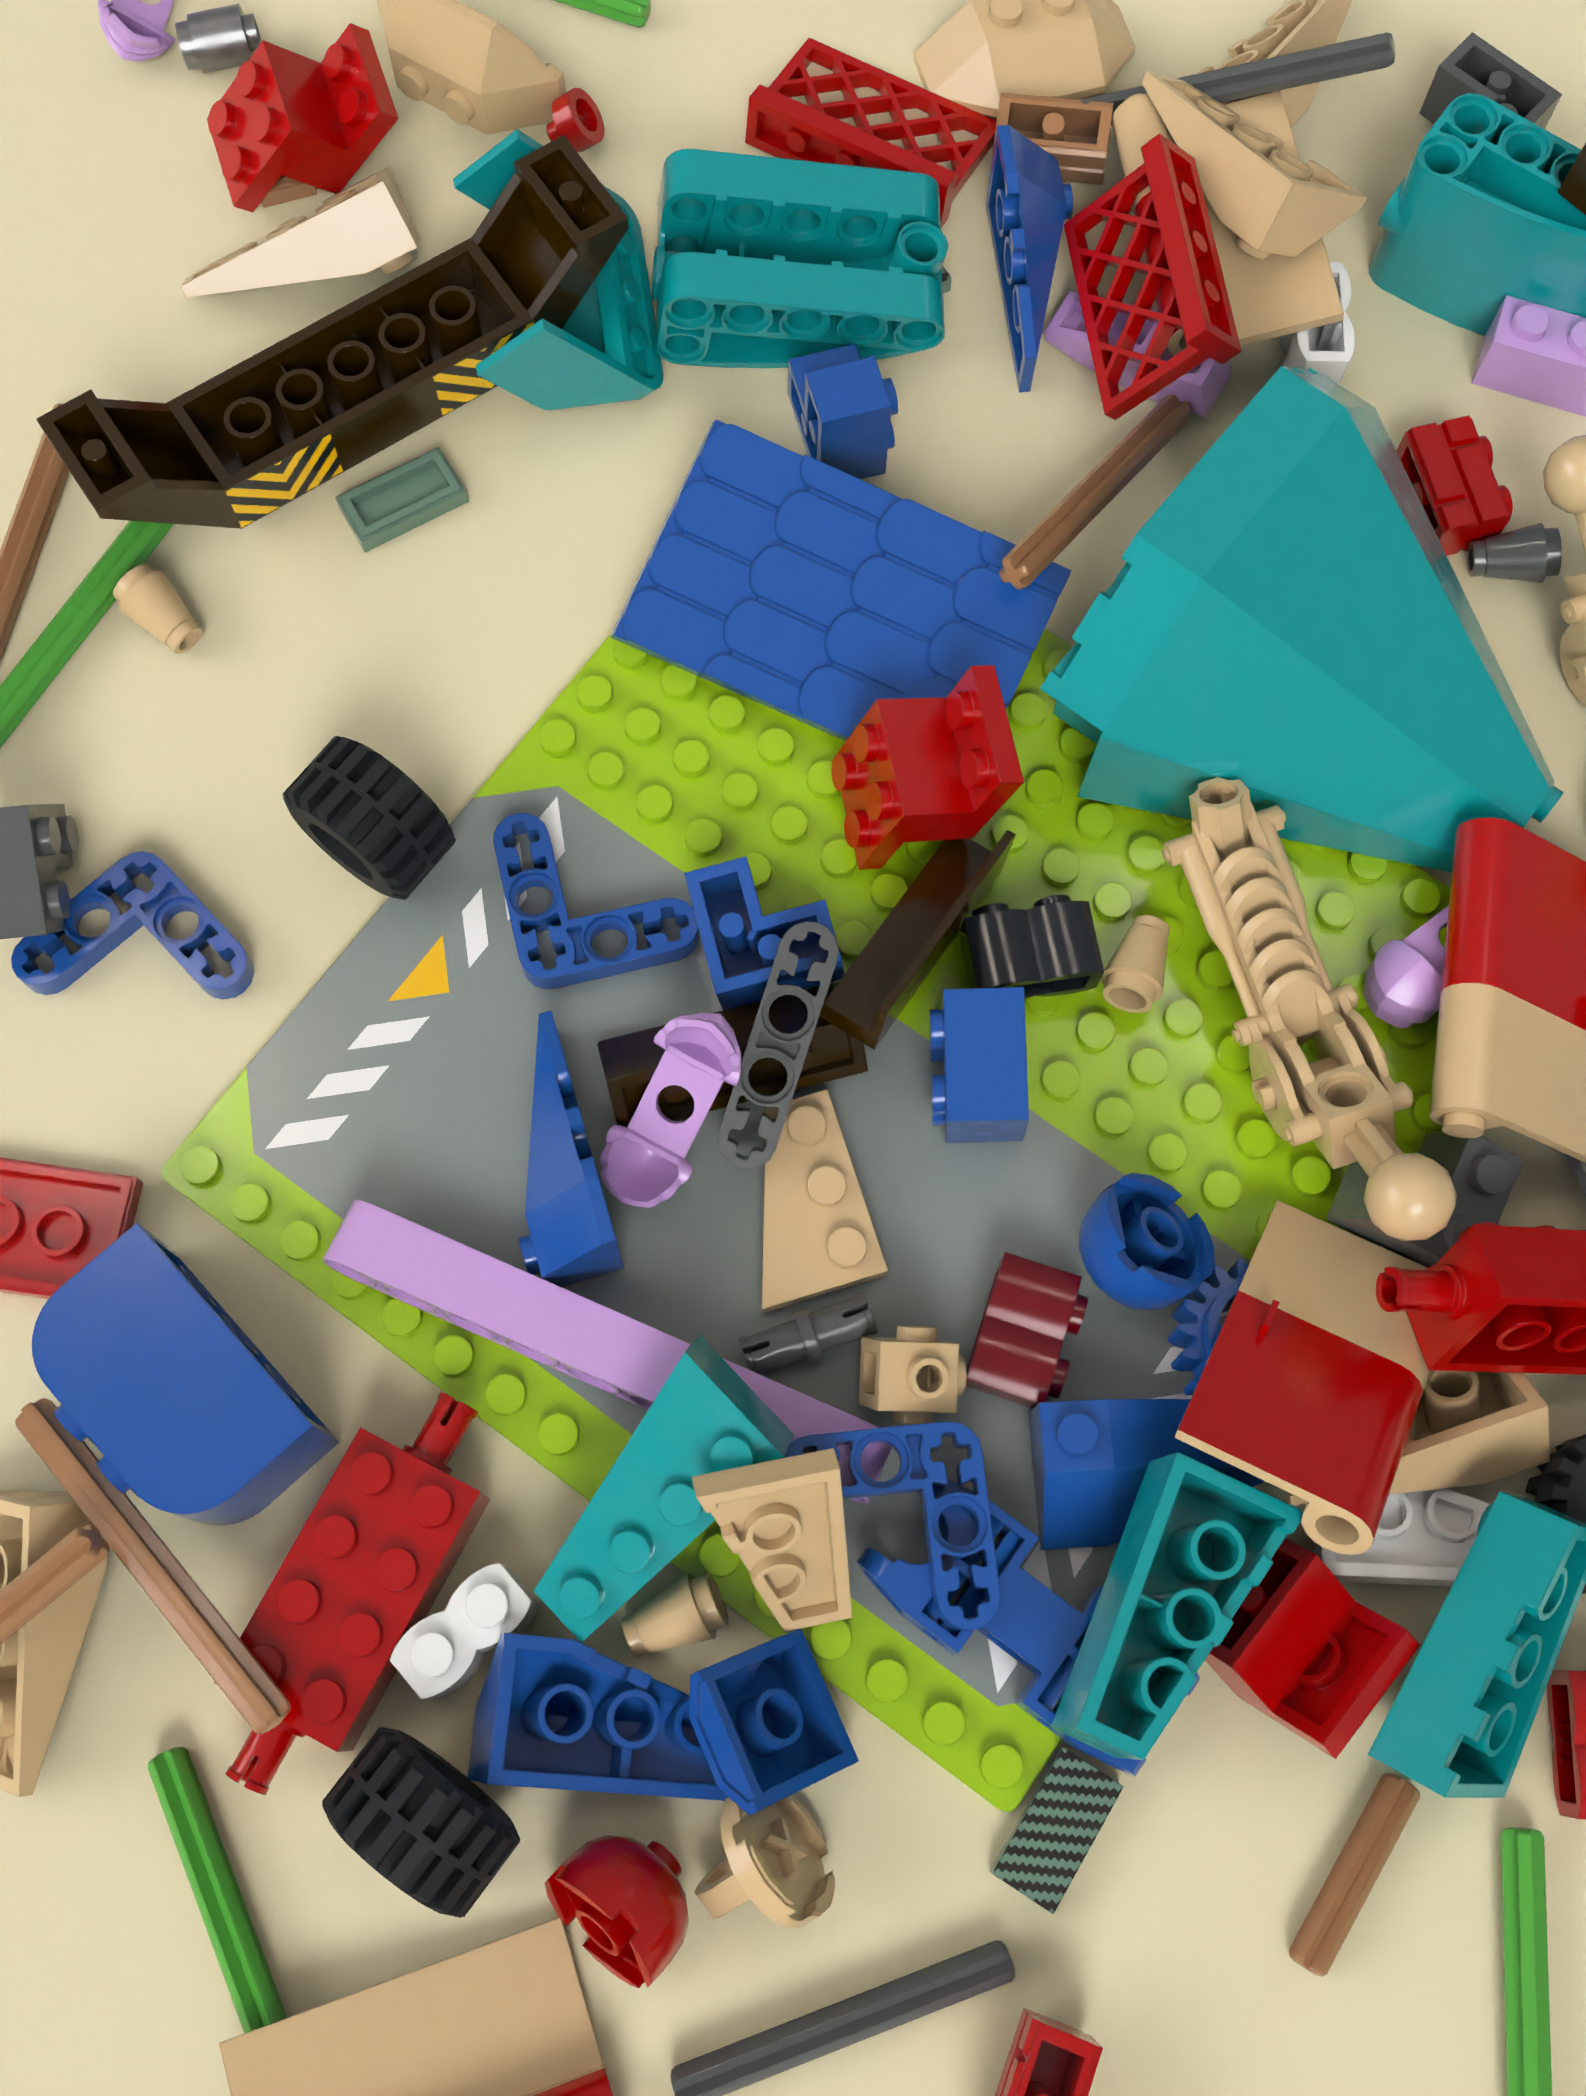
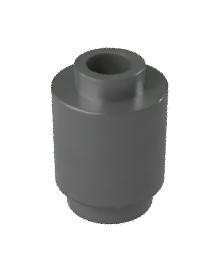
M239 3L187 14V21L175 23L178 42L188 70L201 68L203 73L241 66L251 58L254 50L262 42L254 14L244 15Z

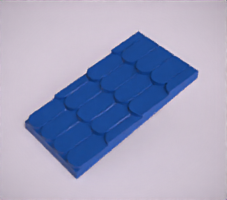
M715 419L705 435L610 637L846 741L876 699L947 697L970 666H995L1006 709L1013 698L1032 657L1031 655L1041 638L1055 608L1057 599L1061 595L1072 570L1051 562L1028 587L1015 589L1011 582L1003 583L999 575V571L1003 568L1002 559L1016 546L1015 544L987 531L980 532L913 500L897 497L808 455H799L733 424H725Z

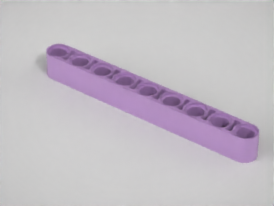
M360 1200L352 1202L322 1260L327 1266L350 1279L645 1410L650 1408L682 1355L691 1345L387 1210ZM724 1359L795 1435L792 1442L797 1438L807 1435L879 1428L867 1421ZM876 1442L868 1445L862 1451L860 1464L867 1477L874 1481L879 1480L892 1446ZM837 1446L841 1455L838 1463L840 1471H843L841 1485L854 1486L855 1484L848 1468L851 1446ZM806 1450V1451H803V1454L812 1453V1452H815V1451H814V1450ZM871 1497L852 1498L849 1500L868 1504Z

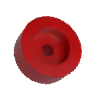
M575 87L554 99L552 103L553 121L546 125V132L551 142L564 135L577 152H583L603 140L605 129L601 113L593 99L584 90Z

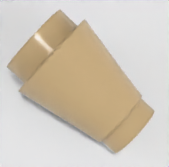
M141 564L128 571L116 584L113 596L119 602V612L164 645L170 647L176 654L186 652L201 638L203 630L196 623V620L164 571H155L149 564Z
M1141 915L1134 919L1132 927L1128 930L1101 978L1104 986L1103 996L1109 1004L1126 1012L1144 1013L1152 1008L1153 1002L1161 999L1164 988L1168 936L1170 933V927L1166 922L1150 915Z
M688 1573L635 1609L633 1613L622 1617L621 1624L631 1651L638 1657L647 1652L653 1653L715 1639L716 1630L729 1625V1618L725 1604L712 1576L709 1573H705L695 1578L691 1573Z

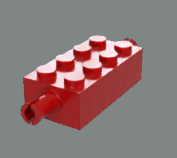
M1482 1222L1473 1224L1460 1234L1459 1240L1436 1264L1428 1269L1410 1270L1386 1267L1384 1268L1385 1273L1378 1275L1376 1281L1378 1304L1385 1312L1406 1311L1428 1370L1586 1375V1230L1556 1229L1551 1225L1536 1227L1502 1226L1495 1222Z
M440 1392L437 1397L438 1401L412 1447L405 1444L403 1449H400L361 1427L358 1430L240 1637L245 1646L290 1701L291 1710L284 1720L270 1731L262 1735L254 1733L253 1730L250 1732L232 1766H229L225 1773L233 1781L239 1783L243 1780L246 1782L245 1788L266 1795L270 1788L269 1784L296 1736L304 1738L307 1735L336 1752L354 1750L397 1671L390 1662L394 1648L411 1627L427 1617L491 1500L477 1489L450 1476L452 1469L447 1466L473 1418L475 1419L479 1413L463 1402L459 1401L458 1403L453 1397Z

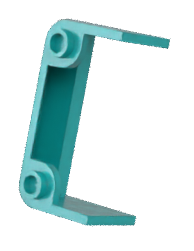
M516 129L453 178L454 188L490 210L515 173L513 162L543 145ZM605 186L604 188L628 217L629 228L563 329L542 318L476 365L479 377L543 410L551 411L640 400L661 387L663 383L661 358L657 353L656 347L657 331L641 227L629 204L621 196Z

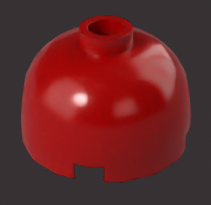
M605 1835L590 1840L572 1853L544 1883L547 1897L565 1926L567 1927L577 1917L579 1924L589 1936L582 1946L607 1970L630 1986L640 1988L645 1982L648 1988L671 1963L684 1942L689 1918L686 1894L677 1879L682 1873V1869L672 1853L656 1841H651L645 1846L633 1838Z

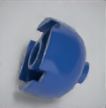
M1130 1173L1123 1176L1116 1183L1109 1185L1090 1205L1082 1219L1079 1231V1251L1086 1271L1092 1281L1108 1297L1131 1309H1163L1195 1292L1200 1287L1202 1281L1211 1275L1215 1267L1214 1245L1204 1221L1198 1213H1195L1188 1219L1183 1210L1174 1203L1182 1195L1171 1185L1152 1175Z

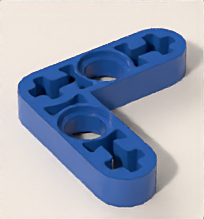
M515 813L505 817L497 825L493 834V844L518 957L526 978L534 986L543 989H556L662 965L686 958L696 949L699 942V929L694 909L686 901L677 898H663L569 920L549 832L544 822L537 816L528 813ZM527 834L529 841L532 842L530 843V852L535 869L522 870L518 851L513 847L516 844L515 836ZM532 887L547 889L553 895L551 906L540 914H529L522 911L518 907V900L525 890ZM674 918L676 925L683 927L680 929L679 940L668 941L665 933H657L663 930L662 920ZM643 923L647 949L639 950L635 924ZM614 929L626 936L628 940L626 949L616 957L605 958L599 956L592 948L594 938L602 931ZM545 930L549 931L554 952L556 954H563L556 957L557 967L548 970L544 969L541 961H534L541 958V950L536 932H543Z
M144 851L130 853L121 858L70 900V915L68 918L63 919L64 931L24 937L15 946L11 956L14 973L28 988L38 994H57L68 988L144 925L207 994L214 998L224 1000L239 996L251 985L254 976L253 962L242 945L159 857ZM141 873L145 877L151 878L155 885L146 893L142 889L137 888L133 882L134 878ZM115 892L130 908L124 914L115 902L109 898ZM96 909L107 910L110 913L109 926L102 934L95 937L80 935L79 923L86 913ZM189 911L199 916L197 930L191 936L178 940L167 935L168 922L179 912ZM64 933L80 948L75 954L59 939ZM209 944L223 961L230 962L234 970L232 975L226 979L218 973L215 974L213 967L200 953ZM43 953L50 957L55 965V968L47 974L41 971L34 961Z
M946 1421L807 1435L797 1438L790 1444L783 1458L802 1455L803 1451L806 1450L817 1452L834 1448L837 1460L839 1461L841 1455L837 1446H851L848 1468L855 1485L842 1486L843 1499L920 1492L933 1602L937 1615L946 1625L960 1631H971L984 1627L995 1617L1000 1607L1001 1593L983 1452L978 1437L969 1427L958 1422ZM942 1437H952V1443L955 1448H966L968 1458L960 1461L956 1467L957 1484L961 1486L967 1482H972L974 1495L954 1492L944 1495L939 1499L934 1498L933 1486L944 1488L948 1484L944 1463L939 1461L932 1462L930 1452L937 1450L941 1446ZM876 1442L892 1446L900 1459V1468L897 1475L885 1482L874 1481L867 1477L860 1464L862 1451L868 1445ZM954 1505L963 1506L975 1516L977 1534L971 1543L964 1546H953L941 1536L938 1521L942 1511L947 1507ZM977 1552L981 1553L983 1567L978 1565H970L968 1567L972 1589L984 1590L986 1596L985 1603L974 1607L973 1619L964 1618V1612L960 1606L949 1605L948 1593L959 1589L958 1566L944 1571L941 1556L962 1559L972 1556Z

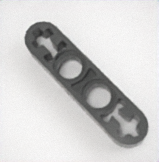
M806 921L795 924L786 931L780 942L741 1062L740 1078L737 1085L733 1086L718 1136L720 1152L729 1164L739 1169L751 1170L761 1167L771 1159L776 1150L837 963L839 948L835 936L828 928L816 922ZM808 932L819 934V946L828 950L825 962L813 961L806 981L820 982L816 995H812L798 985L777 983L781 970H785L794 976L798 965V956L789 951L790 944L793 939L804 941ZM795 995L805 1003L808 1011L807 1020L798 1031L791 1033L781 1032L771 1023L769 1008L778 997ZM766 1057L780 1061L787 1071L785 1086L778 1093L771 1095L757 1092L749 1081V1070L757 1060ZM740 1096H744L758 1106L779 1108L775 1119L762 1113L758 1126V1135L766 1139L767 1143L764 1148L753 1147L749 1156L737 1153L738 1142L729 1138L731 1129L742 1130L749 1116L750 1108L737 1107Z

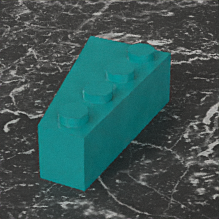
M700 1334L682 1355L534 1589V1593L581 1643L715 1521L710 1512L706 1513L697 1500L691 1477L782 1459L795 1436Z
M1179 1452L1149 1461L1051 1728L1114 1758L1144 1760L1197 1680L1194 1675L1212 1648L1221 1644L1234 1624L1231 1619L1252 1587L1259 1586L1274 1562L1271 1559L1285 1537L1293 1534L1302 1520L1303 1511Z
M1499 1491L1495 1501L1485 1509L1480 1518L1477 1537L1368 1753L1369 1756L1445 1798H1505L1586 1584L1585 1523L1528 1498Z

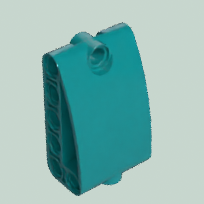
M1472 93L1456 97L1421 141L1406 178H1404L1393 193L1379 219L1378 226L1382 227L1384 231L1369 264V275L1372 281L1381 289L1416 308L1482 336L1486 335L1506 295L1586 318V215L1557 193L1580 154L1581 149L1488 97Z
M681 149L673 152L666 158L663 166L658 198L657 247H655L652 272V300L657 301V353L662 359L678 365L722 368H788V359L855 343L861 359L875 356L876 360L924 351L939 345L945 335L942 266L947 254L948 243L941 231L940 193L937 181L926 174L699 149Z

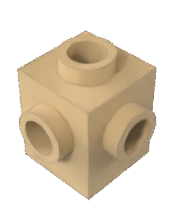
M897 1325L896 1338L861 1336L860 1405L876 1411H892L893 1422L902 1424L933 1423L934 1412L957 1413V1396H961L964 1393L967 1378L965 1360L963 1356L959 1355L958 1343L937 1339V1327Z

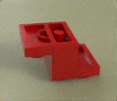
M350 23L338 40L328 48L321 63L263 40L251 58L241 65L237 77L223 97L213 104L207 117V122L233 206L253 213L281 175L334 194L341 192L399 118L369 30Z
M994 665L970 666L947 697L876 699L844 745L834 756L831 769L832 781L836 790L841 791L846 812L844 821L845 838L847 844L854 848L859 870L881 869L904 842L972 839L1024 783Z
M1285 1538L1271 1559L1274 1562L1259 1586L1252 1587L1231 1619L1234 1624L1219 1646L1212 1648L1205 1661L1239 1698L1336 1759L1420 1644L1404 1627L1356 1602L1317 1554Z

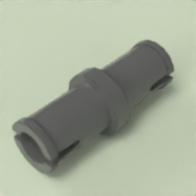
M862 1292L854 1298L810 1314L807 1313L805 1308L793 1312L794 1320L748 1337H740L738 1340L749 1370L761 1375L809 1357L811 1363L824 1359L822 1352L859 1339L861 1336L875 1335L878 1333L871 1309L868 1308L865 1294Z

